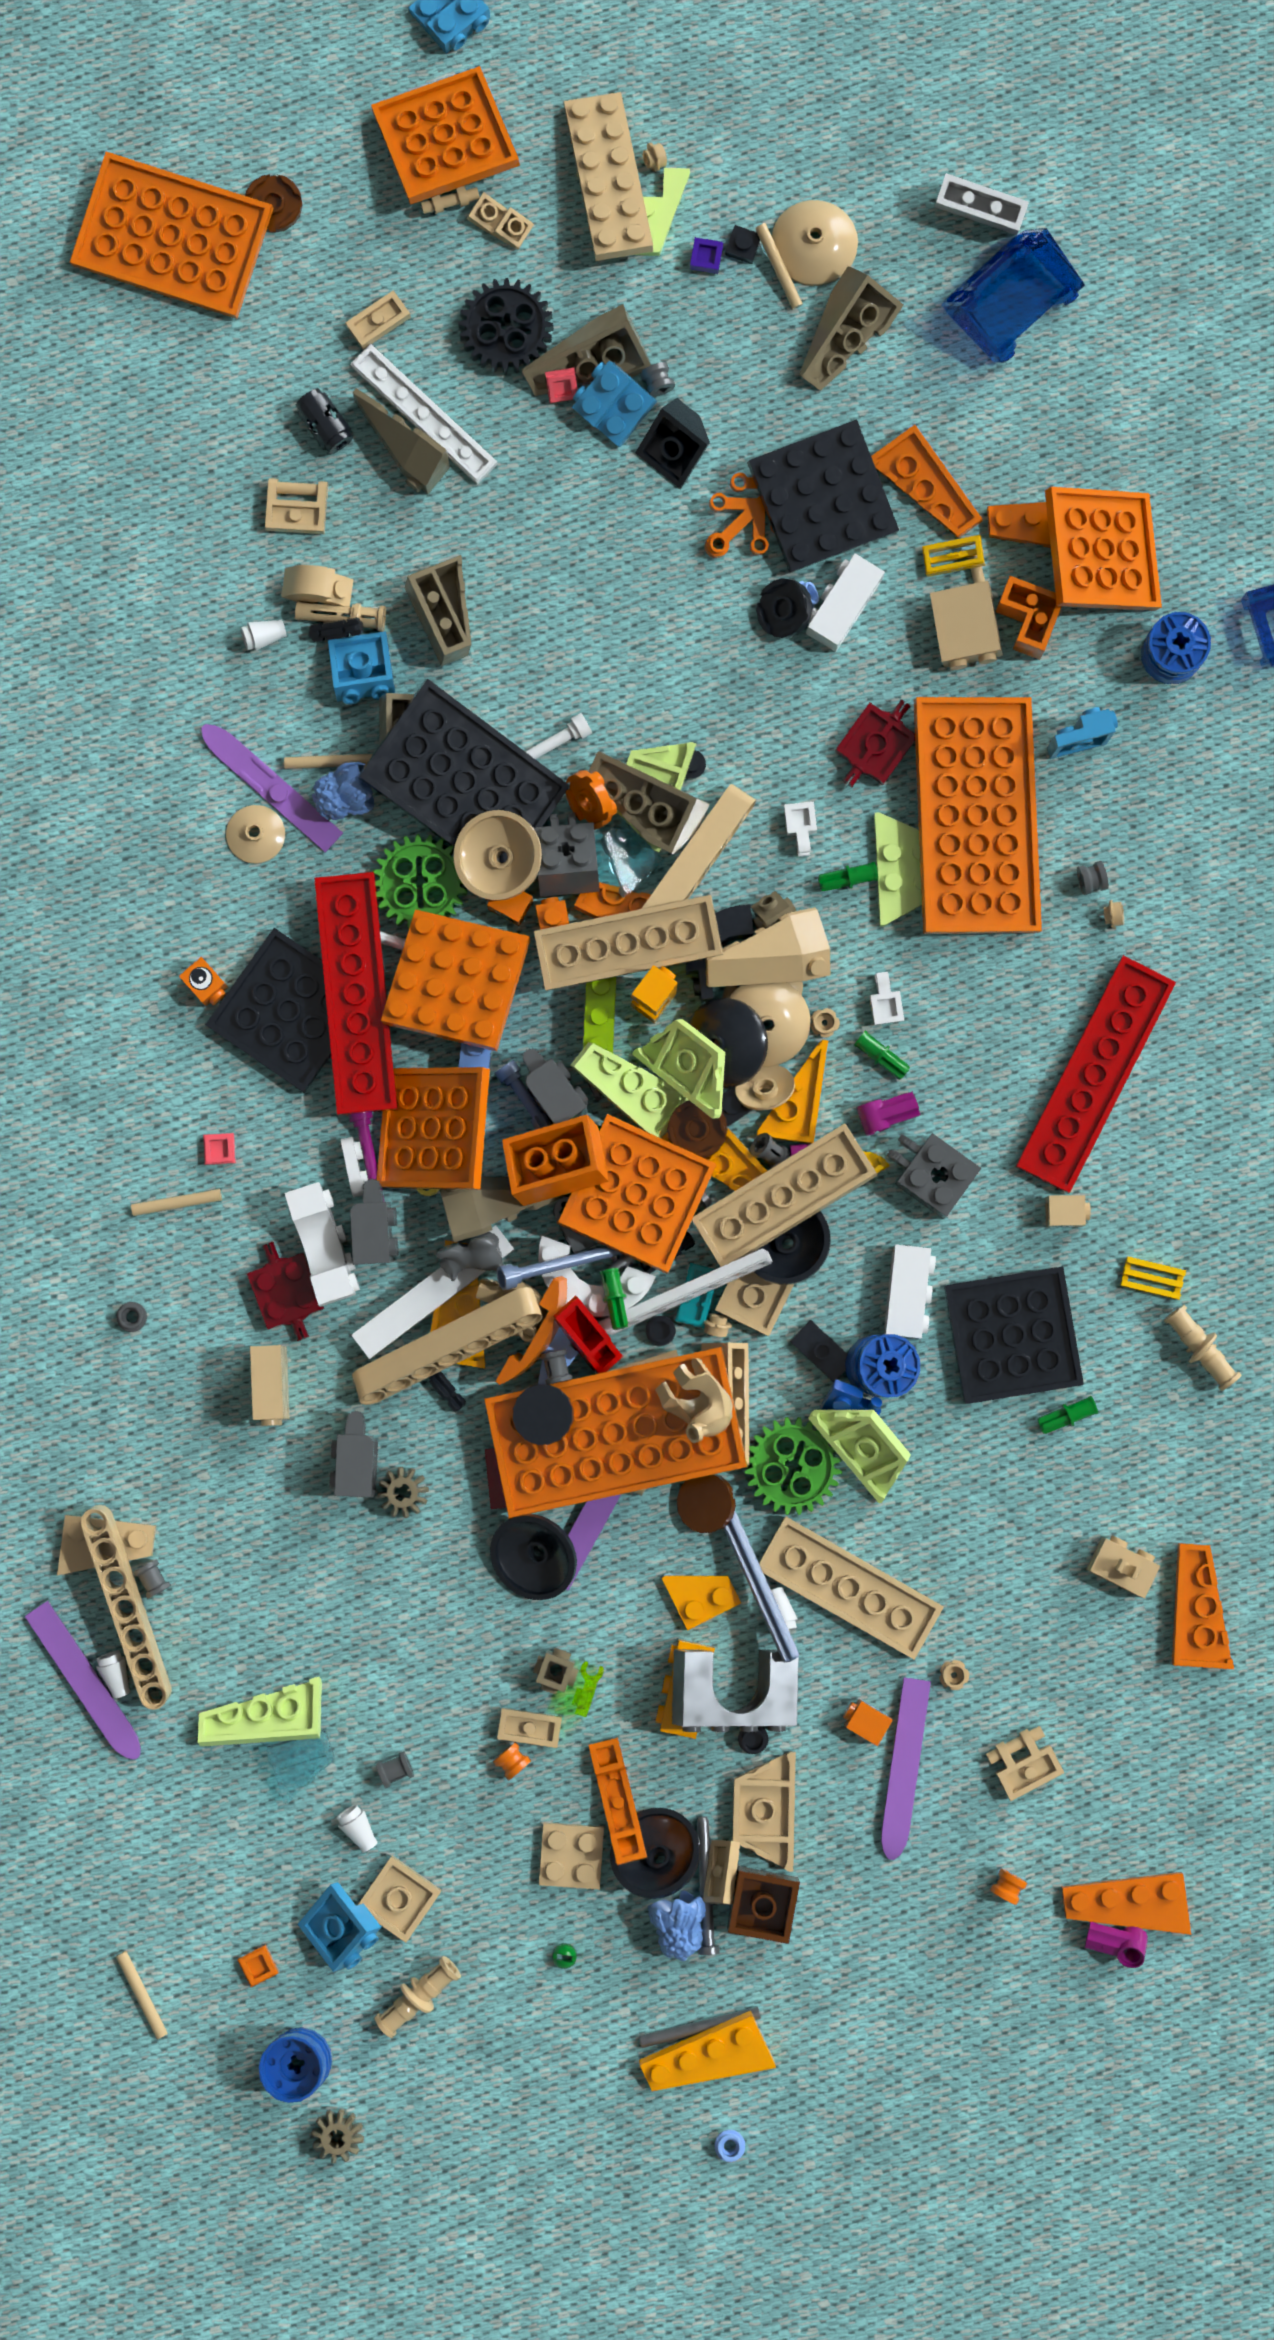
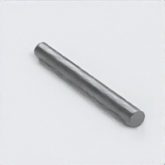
M754 2007L639 2036L641 2047L645 2048L694 2036L750 2010L755 2020L761 2019L759 2008Z

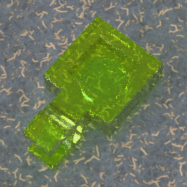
M586 1660L581 1665V1675L585 1680L583 1689L576 1688L571 1705L577 1706L575 1714L587 1717L597 1683L604 1672V1667L600 1665L597 1674L589 1675L586 1671L589 1661Z

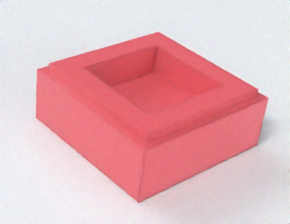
M574 367L545 372L549 402L556 403L573 400L577 392Z
M234 1133L203 1135L205 1165L236 1164Z

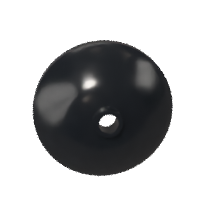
M719 998L706 1002L693 1013L688 1023L713 1043L717 1039L720 1043L719 1048L725 1051L723 1088L740 1086L750 1081L763 1066L768 1049L767 1032L756 1011L740 1000Z
M819 1211L759 1248L758 1250L763 1248L768 1251L773 1262L754 1271V1273L765 1281L779 1285L796 1284L812 1277L826 1261L831 1245L829 1225L822 1212ZM787 1239L793 1240V1246L789 1249L783 1247V1243Z
M524 1514L509 1518L499 1526L492 1537L490 1557L494 1571L502 1583L519 1596L532 1600L551 1599L564 1592L573 1581L577 1569L575 1548L566 1532L550 1519L536 1514ZM538 1546L542 1547L544 1552L540 1551Z
M667 1808L646 1809L638 1812L637 1816L647 1858L617 1866L613 1846L611 1845V1867L619 1883L630 1893L647 1899L664 1898L681 1890L694 1876L701 1856L700 1840L695 1828L682 1814ZM659 1856H665V1860L661 1864H656Z

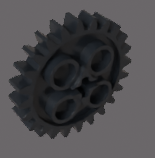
M505 278L504 285L499 286L498 281L493 279V288H489L483 283L482 294L473 290L474 301L465 300V306L468 310H460V316L464 319L458 322L459 329L463 330L460 333V340L467 341L464 344L465 352L473 350L471 354L472 361L481 358V368H485L490 363L492 373H495L499 366L503 367L504 375H507L509 367H513L514 371L519 373V365L523 364L526 367L530 364V359L535 361L540 357L538 351L542 353L547 352L545 343L552 342V335L548 332L554 331L553 323L548 322L553 319L552 311H546L548 308L547 300L539 302L541 299L540 291L531 294V284L522 289L519 279L515 282L514 286H510L509 279ZM496 304L501 305L503 310L493 313L489 308ZM527 312L531 315V318L521 321L517 316L520 313ZM486 318L488 321L482 322L481 319ZM506 322L511 323L506 330L502 329L501 326H505ZM485 332H492L495 334V337L492 340H484L481 338V335ZM515 339L521 340L524 343L519 348H512L509 345Z

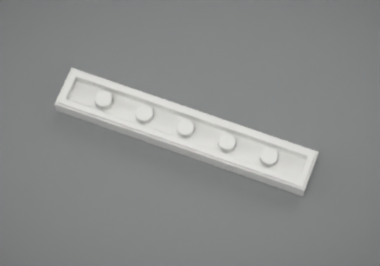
M372 344L350 364L352 369L411 424L447 450L448 458L477 485L497 465V461Z
M495 1225L492 1228L493 1230L489 1232L498 1236L499 1248L503 1259L514 1248ZM440 1267L352 1334V1337L367 1357L371 1359L486 1271L464 1268L458 1273L455 1281H451L450 1276Z
M762 1248L627 1309L628 1327L624 1329L772 1264L771 1262L773 1261L769 1252ZM610 1317L599 1322L609 1335L624 1330H613Z

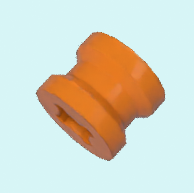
M514 1742L493 1763L496 1767H501L504 1770V1776L509 1781L531 1762V1759L528 1756L522 1755L519 1751V1745Z
M1001 1868L998 1873L999 1880L991 1886L990 1891L1002 1899L1017 1905L1019 1902L1018 1895L1021 1890L1026 1888L1028 1883Z

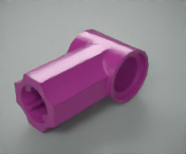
M913 1091L884 1101L879 1099L856 1107L865 1136L875 1134L876 1131L887 1130L891 1128V1125L920 1116L919 1106Z
M1090 1922L1084 1948L1115 1956L1125 1967L1138 1968L1145 1961L1148 1936L1139 1927L1130 1926L1119 1930Z

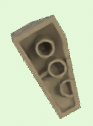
M848 266L830 294L799 375L821 391L846 368V360L857 351L861 355L867 349L865 343L875 333L878 336H882L889 329L904 304L869 275Z
M624 304L593 319L523 368L522 373L534 395L538 396L548 394L545 372L574 367L576 383L589 382L590 385L594 380L591 374L601 362L605 365L608 361L614 362L631 378L649 367L651 362Z
M356 388L352 392L355 403L403 475L407 478L405 480L407 485L416 492L422 490L429 494L450 468L447 450L417 427L411 431L404 419L397 414L393 415L392 418L387 415L388 411L383 405Z
M600 751L597 752L588 771L590 773L597 771L604 779V787L610 799L615 802L617 810L641 833L640 835L647 842L672 854L680 849L696 833L710 805Z
M481 1176L480 1190L440 1189L454 1242L485 1234L493 1230L491 1224L502 1219L511 1222L517 1219V1214L526 1208L537 1210L567 1196V1194L523 1206L511 1193L509 1177Z

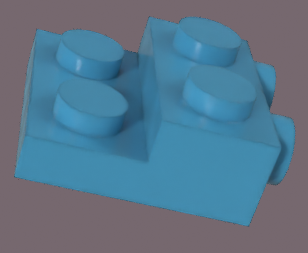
M417 0L408 7L411 15L445 54L452 49L455 51L460 49L467 41V37L474 31L477 33L482 31L488 25L490 19V9L482 0Z
M608 361L606 365L601 362L591 374L594 378L588 387L582 386L575 393L573 400L576 403L572 408L593 427L599 429L614 444L621 447L656 404L657 400L614 362Z
M386 631L328 640L333 686L337 702L343 701L345 704L351 705L359 702L360 698L372 697L379 700V697L386 693H395Z
M1099 707L1082 712L1083 716H1080L1074 726L1057 731L1058 735L1054 736L1047 747L1049 758L1054 759L1106 745L1116 732L1115 728L1118 727L1115 712L1109 709L1100 711Z
M338 1882L330 1884L298 1923V1926L333 1972L343 1968L349 1970L355 1967L362 1960L359 1953L363 1949H369L378 1941L379 1938L376 1933L381 1928L364 1903L356 1906Z

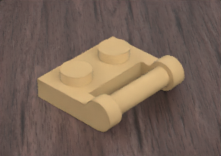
M269 478L265 518L266 531L325 534L328 482L319 481L318 484L279 482L278 479ZM278 494L317 496V502L279 500L277 497Z

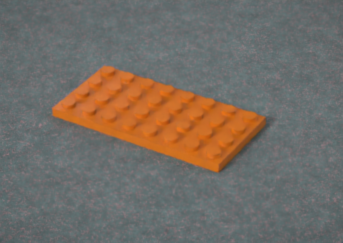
M916 697L914 699L923 934L1040 933L1042 931L1032 698Z
M722 1347L549 1384L561 1389L570 1398L574 1408V1421L569 1432L562 1440L551 1445H536L525 1440L517 1432L513 1422V1408L517 1398L525 1390L484 1399L509 1518L748 1467ZM693 1358L702 1360L711 1375L717 1379L729 1394L733 1405V1417L727 1428L718 1435L712 1437L703 1436V1439L696 1443L691 1442L686 1435L688 1423L680 1417L665 1411L655 1391L661 1383L666 1381L675 1398L683 1400L698 1398L701 1391L684 1390L673 1374L680 1365L685 1364L688 1371L696 1376L694 1368H692L691 1361Z

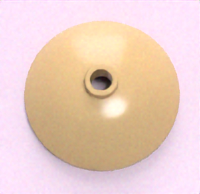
M808 200L789 207L776 221L771 235L791 279L803 285L820 286L838 280L846 268L852 266L857 254L858 237L852 220L842 209L825 201ZM818 232L821 237L814 239L810 234Z
M504 810L487 811L471 819L459 833L454 848V865L463 885L475 895L495 901L507 900L524 892L536 878L542 860L541 843L534 828L521 816ZM502 853H506L508 856L504 863H501L499 860Z
M787 982L740 985L730 994L728 998L740 1000L752 1007L760 1016L762 1022L766 1019L773 1021L772 1028L766 1030L768 1049L762 1067L782 1064L793 1058L802 1049L810 1031V1013L803 996Z

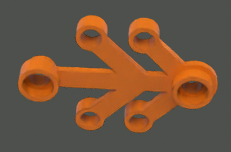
M736 473L730 479V487L735 492H742L745 489H757L753 477H747L744 473ZM734 479H743L744 486L737 487L734 483ZM722 493L714 494L709 500V507L712 511H744L722 533H714L708 537L705 542L706 553L712 558L724 556L729 550V542L753 519V540L750 542V551L754 555L764 554L769 544L765 538V508L760 496L758 498L726 497ZM715 498L722 499L723 507H716L713 500ZM716 539L722 541L723 548H714L713 541ZM755 541H761L764 544L762 551L755 549Z

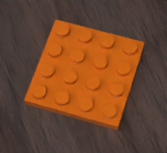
M480 66L371 105L374 117L410 205L520 166L519 158Z
M1049 487L1046 489L1045 498L1057 606L1156 611L1162 608L1150 494L1066 487Z
M415 909L381 1022L385 1025L497 1052L531 941L530 937Z
M484 1067L394 1068L398 1110L382 1111L377 1181H380L382 1188L480 1190L490 1069Z
M607 1114L599 1133L609 1182L571 1192L557 1224L667 1274L716 1167V1163Z

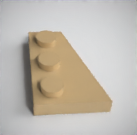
M65 1515L57 1576L95 1568L81 1528V1516ZM90 1518L92 1525L98 1528L103 1527L104 1519ZM115 1521L129 1561L153 1556L157 1525ZM102 1542L100 1544L102 1554L113 1556L114 1550L112 1545Z

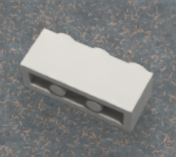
M946 173L934 207L1017 235L1029 202Z
M854 554L850 561L845 559L836 573L840 576L835 585L829 583L821 596V599L824 600L819 610L813 608L806 634L837 652L883 580L885 572L857 554Z
M896 1244L893 1246L884 1334H896L903 1338L922 1339V1333H928L929 1316L924 1315L925 1304H930L932 1299V1286H928L929 1274H934L936 1256H931V1248Z

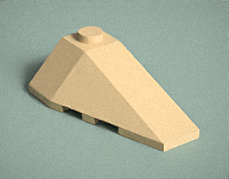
M814 907L787 913L779 918L780 921L766 929L761 927L754 931V936L741 943L736 941L723 948V955L706 958V985L708 987L802 982L830 976V947L818 910Z

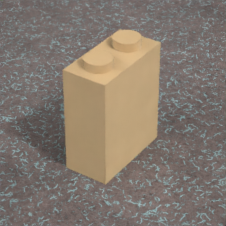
M989 581L930 593L941 661L945 668L950 667V670H960L966 668L967 663L979 661V664H989L997 660L996 657L1003 656Z
M282 1345L250 1346L253 1420H261V1426L282 1425V1419H290L287 1347Z

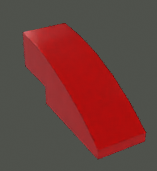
M576 1295L553 1316L574 1348L597 1374L607 1372L623 1357L612 1343L610 1336Z

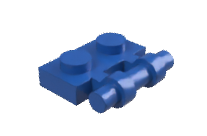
M835 1380L818 1410H874L880 1415L882 1400L878 1397H873L871 1400L863 1398L864 1389Z

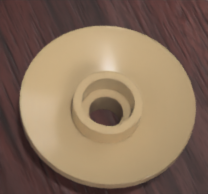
M251 805L240 809L232 816L227 825L226 839L230 850L240 860L253 864L263 863L274 858L282 849L285 841V827L281 818L272 809L261 805ZM254 827L260 829L257 837L249 835V831Z
M782 1066L761 1067L760 1071L750 1081L736 1086L735 1092L738 1101L743 1106L752 1110H770L784 1104L792 1096L795 1082L790 1071Z

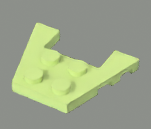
M664 168L663 197H643L653 242V252L636 255L660 256L672 220L689 180L690 169Z

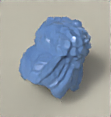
M347 762L341 764L334 773L330 772L315 782L313 787L315 792L312 794V798L316 803L315 808L321 816L327 820L330 818L338 820L344 819L349 813L354 816L362 815L374 809L373 792L370 786L358 778L360 771L366 765L365 763Z
M681 1891L680 1898L674 1899L673 1902L664 1899L648 1906L650 1922L657 1928L656 1933L659 1935L658 1943L666 1957H674L680 1961H685L701 1948L703 1930L700 1922L706 1915L705 1903L701 1897H694L687 1891Z

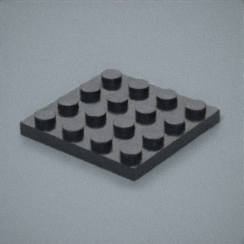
M857 419L747 462L789 573L899 531Z
M273 928L205 1025L303 1093L306 1092L331 1056L323 964L321 959L276 928Z
M1063 1266L944 1286L964 1404L1084 1385Z

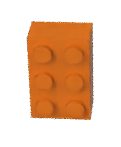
M588 1115L502 1139L511 1193L523 1206L609 1182L599 1128Z

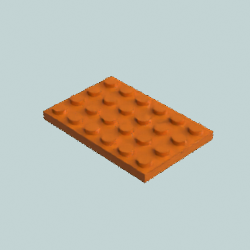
M106 151L70 259V264L86 271L238 319L274 208L272 204Z

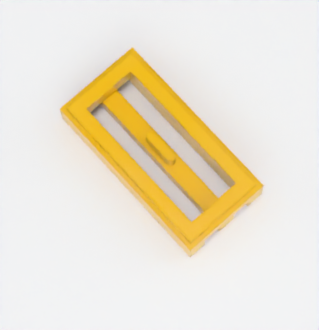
M980 535L922 546L927 577L985 566ZM974 544L976 546L975 549L930 557L929 554ZM977 556L976 559L931 567L932 564Z
M1127 1256L1120 1286L1180 1300V1291L1183 1287V1278L1186 1270ZM1131 1264L1177 1275V1279L1173 1280L1131 1270ZM1133 1276L1174 1286V1292L1130 1282L1128 1277Z

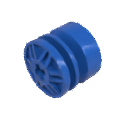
M1173 612L1163 616L1154 624L1141 647V661L1145 671L1153 679L1164 684H1179L1189 680L1199 670L1210 652L1211 636L1207 626L1198 617L1187 612ZM1175 640H1177L1179 645H1184L1181 650L1178 645H1173Z
M896 1334L868 1335L857 1340L849 1349L845 1360L846 1375L850 1384L864 1389L863 1394L869 1397L901 1396L916 1384L920 1374V1358L916 1348L906 1338ZM884 1361H889L888 1366L891 1368L890 1371H885L886 1366L883 1364Z
M292 2028L279 2035L263 2052L260 2060L259 2074L265 2090L275 2099L287 2103L301 2102L310 2097L329 2076L332 2066L331 2049L325 2038L308 2028ZM296 2057L298 2060L303 2059L305 2062L301 2068L299 2065H293L292 2063Z

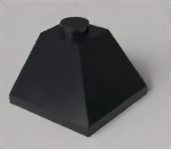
M676 398L661 408L635 453L681 489L701 459L710 441L700 415Z

